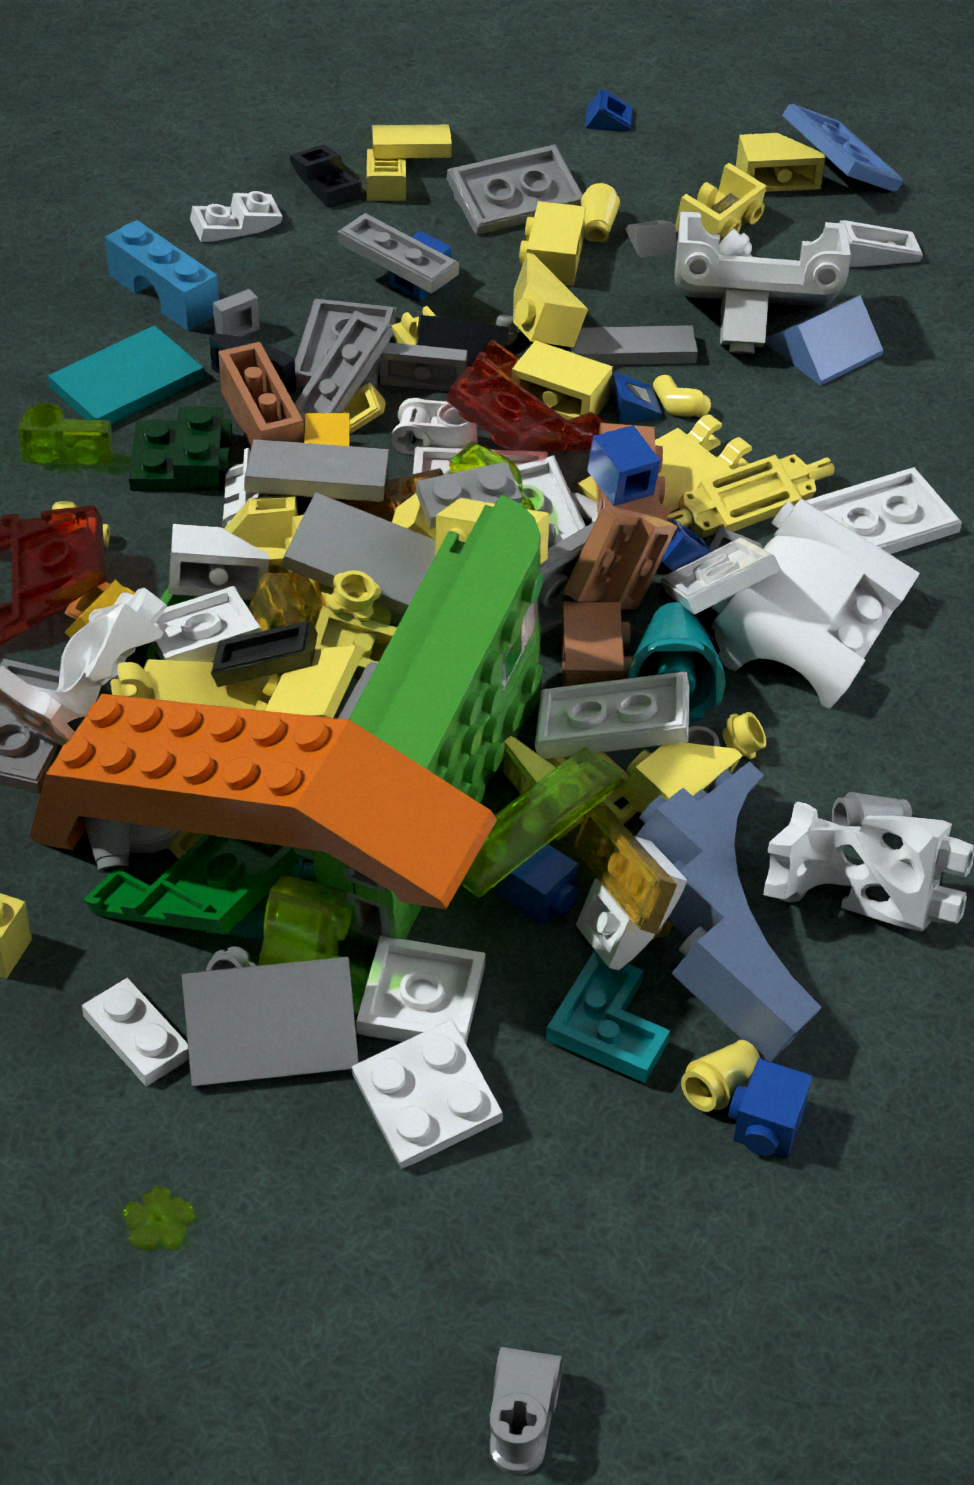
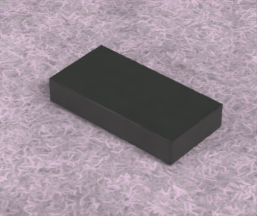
M304 621L219 641L211 675L217 687L312 666L318 633L312 621Z

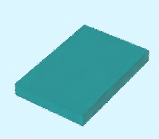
M155 325L48 375L49 387L97 431L205 379L204 367Z

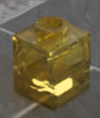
M263 572L248 609L259 624L262 632L304 621H312L315 627L323 604L309 578L294 572L285 574Z

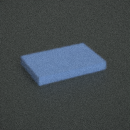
M789 104L782 114L786 120L847 176L892 192L898 191L904 182L901 176L840 121L796 104Z

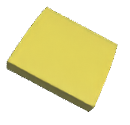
M449 124L372 125L374 159L452 158Z

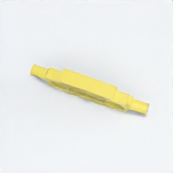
M795 454L782 459H778L776 455L702 480L697 489L682 494L678 501L680 510L668 514V517L675 519L685 527H690L702 539L716 534L719 527L734 532L776 516L787 501L796 505L801 498L803 500L811 499L816 492L815 481L832 476L834 474L833 463L829 464L831 460L828 457L807 465Z

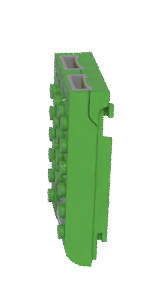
M502 494L494 507L484 506L466 542L459 541V534L451 531L447 533L348 719L480 804L485 791V783L483 781L489 770L495 772L498 769L505 749L503 740L508 731L515 732L517 730L524 710L522 701L527 692L534 693L536 691L543 671V666L539 664V593L543 583V574L539 573L541 534L535 517L522 504ZM312 850L324 928L358 940L362 937V941L376 946L378 945L380 935L406 940L422 905L400 902L393 892L326 852Z

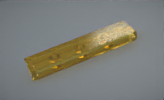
M592 803L573 845V850L640 930L657 934L677 883L608 807Z

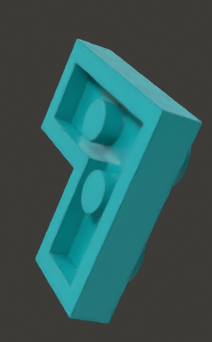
M594 950L548 1024L546 1040L646 1083L669 1043L670 1030L626 1012L642 984L644 970L630 964H626L620 970L611 969Z

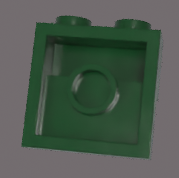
M179 407L177 421L157 419L150 421L136 420L129 473L130 490L220 491L221 475H225L230 469L229 448H224V445H232V419H224L223 407Z

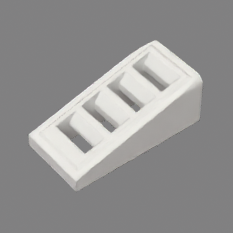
M840 220L839 222L847 226L851 253L849 267L920 262L923 257L913 232Z

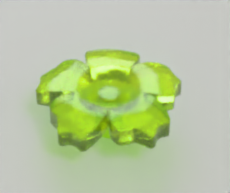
M157 1185L154 1186L151 1192L143 1195V1204L129 1201L126 1208L122 1210V1216L126 1221L127 1229L133 1231L129 1236V1241L139 1250H155L158 1247L159 1239L167 1250H172L182 1245L183 1238L187 1234V1227L184 1224L193 1221L195 1218L192 1202H185L181 1197L171 1201L169 1187L161 1188Z

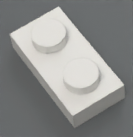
M128 978L82 1005L85 1019L146 1087L189 1060L188 1043Z

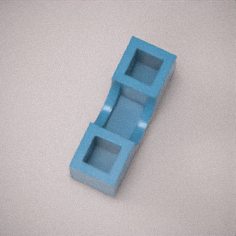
M138 220L126 224L105 236L109 276L133 293L153 285L160 299L161 313L187 331L214 317L213 302L219 301L217 274Z

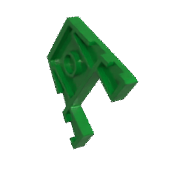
M204 834L152 885H148L116 868L83 900L89 910L100 917L228 934L300 861L293 847Z

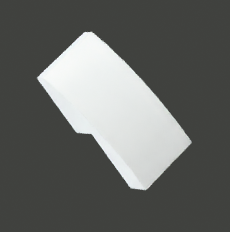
M252 191L250 193H233L231 207H225L220 204L192 206L190 221L200 242H213L268 230L281 223L282 215L271 194Z

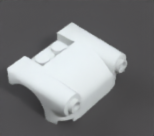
M801 498L796 505L789 501L784 504L771 522V524L778 528L774 534L775 537L763 548L775 555L782 571L714 604L712 609L718 613L715 616L711 629L715 630V640L720 649L718 653L719 659L728 669L736 671L743 664L755 659H770L784 663L800 672L811 683L817 692L822 706L831 708L849 688L865 662L864 657L893 611L904 600L920 573Z

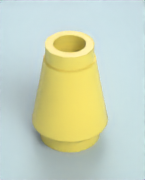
M597 183L588 187L581 197V206H586L585 237L588 241L605 242L609 237L618 212L620 199L613 187Z
M738 1040L734 1044L690 1062L681 1080L682 1090L687 1100L695 1108L704 1112L725 1108L732 1100L737 1086H743L752 1075L758 1058H760L757 1049L746 1040Z

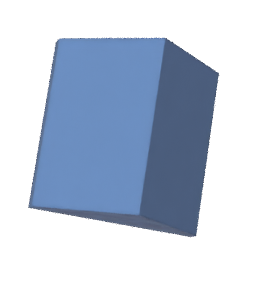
M861 295L827 307L765 338V343L820 386L883 354V348Z

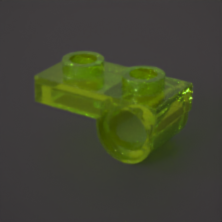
M52 403L35 404L24 412L23 418H20L18 434L23 462L82 463L86 465L112 464L114 451L110 420L64 419L63 410Z

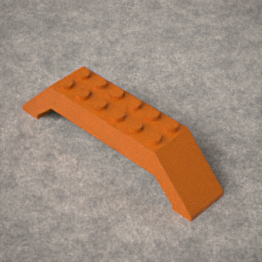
M101 694L98 700L91 705L88 714L70 740L61 748L59 756L45 774L30 837L35 843L40 845L73 850L86 831L82 816L321 851L328 853L390 890L400 902L447 909L497 819L490 809L351 720Z

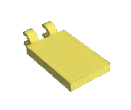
M710 414L700 418L688 434L676 428L655 440V445L663 447L662 469L658 476L665 477V495L663 504H660V507L667 508L668 514L679 511L678 501L682 494L697 489L702 480L750 464L742 456L752 451V446L740 437L731 440L718 457L709 452L720 445V440L712 435V433L722 428V423ZM590 476L578 483L577 493L597 502L596 482Z
M148 659L144 669L139 664L133 662L119 663L117 666L119 679H112L110 684L112 695L253 710L258 700L267 704L270 696L262 693L270 675L217 687L211 675L214 662Z

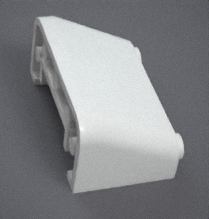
M680 211L674 277L678 290L685 296L722 300L726 289L769 292V304L822 307L831 303L846 284L851 258L846 224L825 222L824 231L818 239L812 242L802 241L800 261L718 255L720 235L710 234L705 230L701 221V213Z

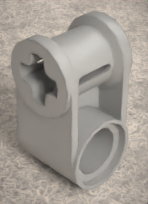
M507 1347L500 1348L490 1412V1429L492 1431L490 1455L494 1464L502 1471L512 1475H525L534 1471L542 1463L546 1451L552 1412H555L562 1371V1356ZM514 1432H522V1434L514 1435Z

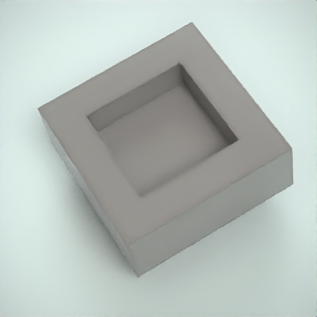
M250 289L213 302L215 333L242 337L260 330L258 297Z

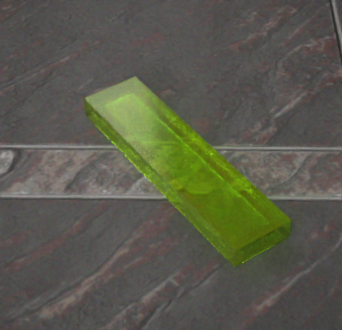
M584 746L495 815L497 821L462 880L461 885L480 898L622 785L623 773Z

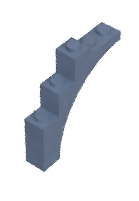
M748 762L734 774L728 769L720 774L708 788L707 792L709 794L701 789L692 796L682 788L667 800L662 796H658L641 814L639 819L645 824L636 837L652 841L688 880L678 902L667 918V921L687 938L679 948V951L685 957L672 972V975L742 1040L750 1042L757 1049L763 1060L772 1062L799 1035L822 1007L791 976L767 943L749 909L738 876L734 846L737 818L744 801L764 776L752 763Z

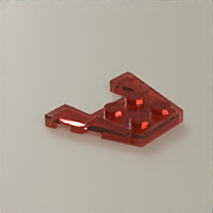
M491 340L487 344L484 352L478 354L471 367L468 366L453 383L445 401L458 410L459 415L463 419L477 424L492 435V439L496 444L512 451L591 450L593 436L599 435L600 424L606 423L592 412L566 420L509 377H512V368L519 361V358L495 340Z
M95 505L45 510L41 512V518L21 520L18 514L2 515L0 522V552L11 549L12 601L0 605V646L106 582L103 521Z

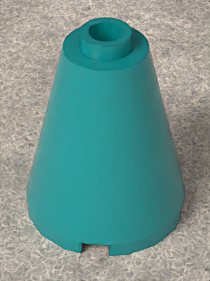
M672 602L661 606L655 612L630 663L627 679L687 672L690 686L689 723H695L704 718V712L714 705L716 708L721 702L726 685L725 671L698 614L694 615L683 607L680 602Z

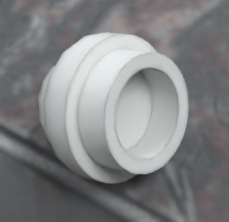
M733 229L720 242L718 255L753 257L751 255L752 245L749 242V237L745 233L740 235Z

